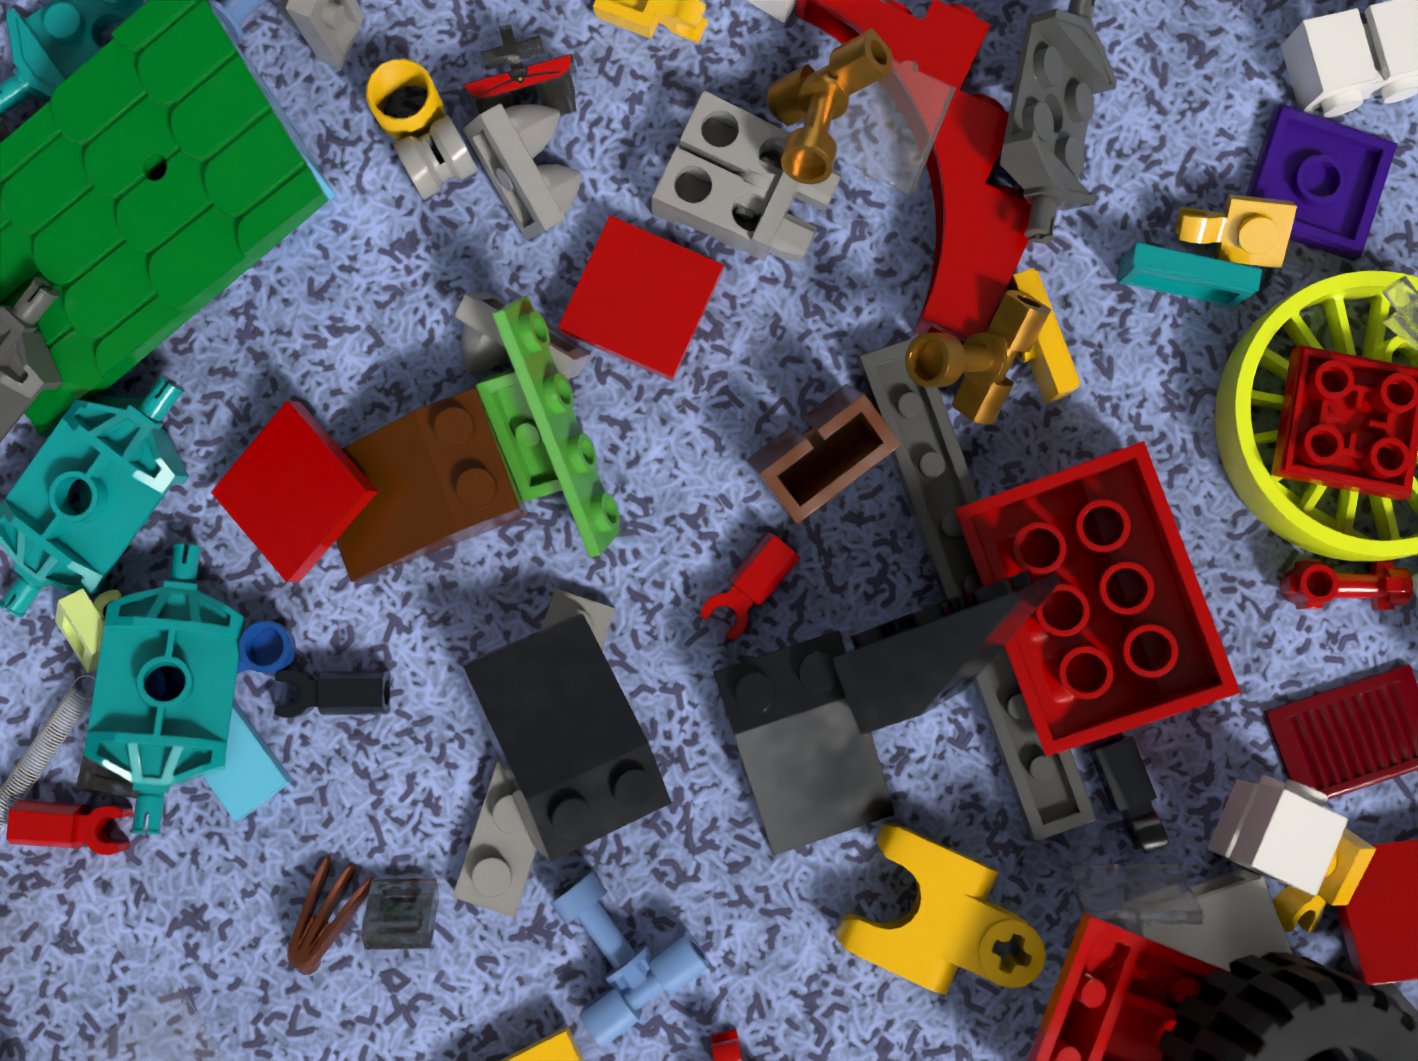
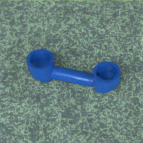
M260 621L250 625L243 632L239 641L237 673L251 669L256 672L275 674L288 669L294 660L296 643L291 631L284 625L272 621ZM159 667L149 674L145 684L146 693L154 700L170 701L178 697L179 692L184 689L186 684L185 675L175 667Z

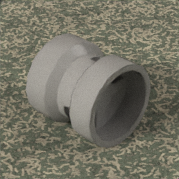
M448 115L432 122L428 133L418 138L408 135L393 143L398 156L423 200L439 193L444 182L452 178L464 180L478 172L472 157ZM437 148L445 161L442 164L438 163L432 152Z

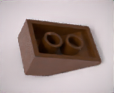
M476 388L413 410L342 448L345 454L379 491L336 540L351 582H356L529 516Z

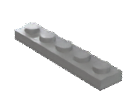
M554 589L541 630L580 613L584 614L603 651L616 608ZM498 760L452 897L514 918L517 914L538 849L530 840Z

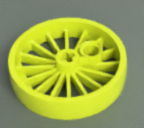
M1358 271L1312 283L1290 294L1263 313L1241 337L1226 362L1218 385L1215 402V433L1223 466L1235 491L1248 509L1271 531L1301 549L1332 559L1354 562H1378L1418 555V532L1405 538L1400 537L1391 499L1368 494L1379 540H1375L1353 529L1358 492L1339 490L1334 519L1315 508L1316 503L1327 486L1310 483L1300 498L1278 482L1283 479L1282 477L1272 476L1271 473H1268L1259 454L1257 445L1277 441L1278 430L1253 434L1251 405L1281 411L1284 396L1252 390L1258 364L1284 381L1287 379L1289 361L1267 348L1270 340L1279 328L1283 326L1297 347L1303 345L1323 349L1300 317V310L1321 304L1324 307L1334 352L1357 356L1343 300L1367 301L1370 304L1362 357L1392 363V354L1394 351H1398L1409 359L1411 367L1418 368V277L1389 271ZM1389 307L1399 309L1414 317L1415 322L1409 331L1403 332L1384 342ZM1418 452L1415 465L1416 467H1418ZM1414 477L1411 498L1405 500L1418 517V481Z

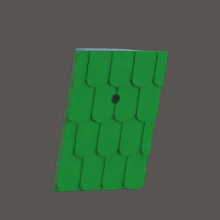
M148 0L111 32L114 38L56 87L52 93L51 100L0 143V305L14 306L30 286L34 277L48 281L53 285L52 288H56L60 293V296L53 301L39 319L37 329L45 340L63 382L58 389L42 390L24 413L31 420L40 436L47 438L51 435L75 399L94 401L312 214L336 196L278 99L229 36L208 0Z

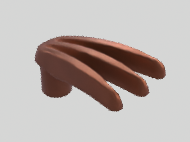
M329 855L323 858L311 884L287 950L288 961L303 975L313 974L319 969L323 955L335 942L356 910L376 886V879L372 876L369 877L347 901L334 920L329 923L328 921L353 878L355 866L351 863L347 865L335 883L317 916H314L317 902L331 868L332 861Z

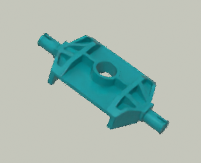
M52 0L26 19L14 8L6 13L12 58L17 68L13 70V76L11 75L0 83V117H3L5 113L29 98L30 95L39 102L43 99L50 101L56 87L102 49L100 46L102 31L110 24L123 23L145 4L143 0Z
M160 375L158 381L140 404L141 406L129 405L127 409L75 399L0 505V544L15 561L16 565L13 569L19 573V576L4 597L0 599V607L2 609L8 607L7 613L16 617H24L27 609L43 587H48V585L73 592L84 589L87 594L108 591L112 584L105 577L171 485L185 484L190 477L166 430L162 428L164 425L162 419H164L179 396L185 391L182 386L176 385V382L172 379ZM80 478L89 485L92 493L89 508L82 514L76 513L68 500L71 485Z
M173 544L169 581H164L163 587L128 594L107 604L83 755L87 759L133 783L132 790L137 791L138 795L136 797L132 830H130L132 834H144L146 817L149 814L147 834L161 835L160 827L165 800L164 794L169 793L171 787L222 770L226 766V751L239 662L238 647L242 632H244L245 621L242 615L226 604L198 591V584L195 583L202 548L196 545L189 544L187 562L184 563L185 544ZM172 666L182 671L185 675L186 684L183 691L178 697L170 701L154 700L146 693L145 689L149 674L159 667Z

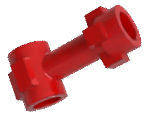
M1304 560L1295 562L1294 568L1286 572L1282 578H1279L1280 593L1289 602L1295 604L1296 609L1301 610L1322 609L1323 603L1333 598L1371 599L1372 610H1395V605H1407L1413 592V581L1409 570L1404 567H1394L1393 562H1372L1370 564V573H1335L1333 569L1323 565L1321 560Z

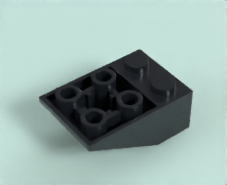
M1029 569L972 592L958 595L931 607L904 615L850 636L854 649L831 659L860 735L921 716L966 690L1059 585L1060 582L1057 575L1054 574L1034 581Z

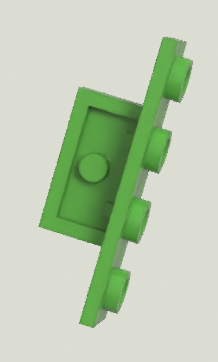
M527 295L510 302L492 313L514 369L486 377L475 385L523 502L563 491L589 558L601 555L620 533L619 510L612 495L603 489L596 471L597 456L591 439L581 432L572 409L574 398L571 386L567 378L562 373H558L549 351L550 336L546 322L539 312L533 310Z

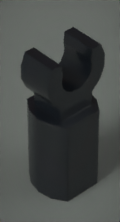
M282 670L275 673V681H292L300 688V698L294 705L276 706L274 708V714L283 718L304 716L315 707H318L322 715H387L390 711V673L388 671H323L318 680L303 670Z
M1124 735L1089 748L1088 750L1112 810L1121 812L1134 850L1141 848L1143 853L1146 854L1170 845L1164 826L1152 806L1151 801L1156 799L1157 796L1133 736Z

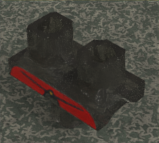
M511 23L499 26L503 45L480 51L486 70L509 64L511 71L462 84L468 104L471 106L476 105L479 114L500 103L504 109L514 106V94L535 88L541 105L558 109L560 117L577 112L575 87L572 78L577 77V70L572 54L524 67L522 60L545 54L540 35L516 41Z

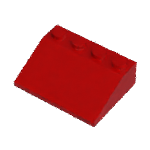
M1144 441L954 509L983 587L1029 569L1034 581L1056 574L1060 582L1005 645L1046 757L1241 693Z

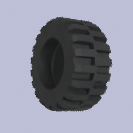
M1269 952L1262 955L1261 958L1252 954L1236 959L1229 963L1231 972L1227 973L1217 969L1200 981L1199 984L1203 990L1195 998L1191 995L1184 997L1175 1009V1012L1180 1017L1172 1031L1164 1028L1157 1046L1160 1051L1164 1052L1162 1061H1305L1314 1054L1316 1061H1418V1024L1411 1014L1402 1010L1397 1000L1382 990L1307 957L1299 958L1288 952Z

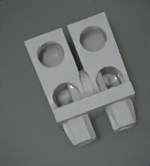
M703 90L680 138L679 148H675L652 196V215L673 224L676 221L714 237L731 248L748 252L749 255L764 262L769 253L780 258L802 263L817 227L789 215L788 212L795 198L826 212L842 175L832 170L830 177L818 184H804L791 179L781 166V157L789 133Z

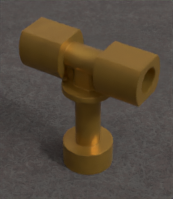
M873 28L835 48L830 54L829 65L815 71L809 64H806L776 80L769 86L767 92L768 107L787 127L805 119L803 127L793 130L788 135L781 157L782 169L791 179L804 184H818L830 177L837 153L836 142L828 134L831 120L841 117L847 111L849 95L883 79L891 73L893 67L892 50Z
M1008 290L987 332L972 335L963 346L955 336L949 333H922L916 336L910 342L905 355L907 373L911 380L921 387H945L955 383L963 372L965 377L951 406L975 423L993 424L1014 385V382L1007 378L1006 374L1018 352L1026 353L1031 351L1051 312V308L1027 293Z

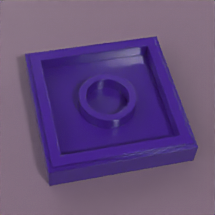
M1279 104L1273 110L1245 196L1293 201L1297 205L1289 240L1354 262L1362 256L1398 143Z

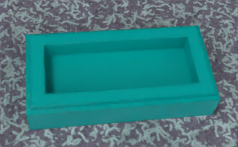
M1136 242L1120 259L1116 279L1121 284L1234 308L1259 291L1263 269Z

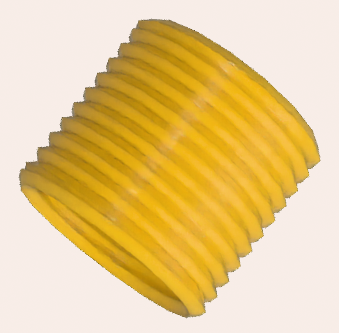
M407 58L391 59L380 64L370 74L366 84V101L381 128L391 138L400 140L408 135L418 138L429 132L432 122L443 117V102L428 71L418 62ZM405 86H418L427 90L425 103L417 113L406 118H393L384 115V107L387 100L396 90Z

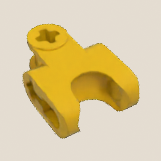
M882 823L876 837L877 844L886 858L902 865L913 874L916 879L917 897L910 912L900 919L889 923L873 922L852 913L846 914L840 920L834 933L839 943L847 951L873 964L944 995H947L959 966L1008 988L1024 987L1036 980L1044 968L1046 958L1043 940L1037 931L1028 925L1023 918L987 900L999 871L897 823ZM1013 936L1014 941L1021 947L1020 952L1017 956L1006 954L1001 962V958L993 949V945L997 940L1008 943Z

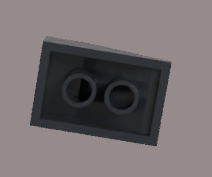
M584 614L575 615L461 664L530 840L550 862L672 803L649 742Z
M839 630L713 672L773 855L895 815L872 732L860 735L831 659L846 652Z

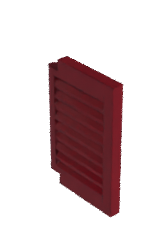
M1410 664L1264 711L1288 780L1298 782L1328 796L1327 800L1418 770V684Z

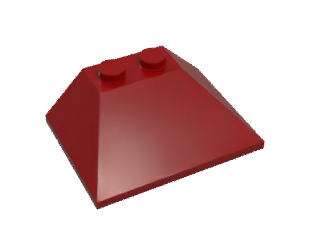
M1083 912L1027 1061H1162L1164 1052L1160 1051L1157 1046L1164 1028L1172 1031L1180 1017L1175 1012V1009L1184 997L1191 995L1195 998L1203 990L1199 982L1215 970L1220 969L1227 973L1230 971Z

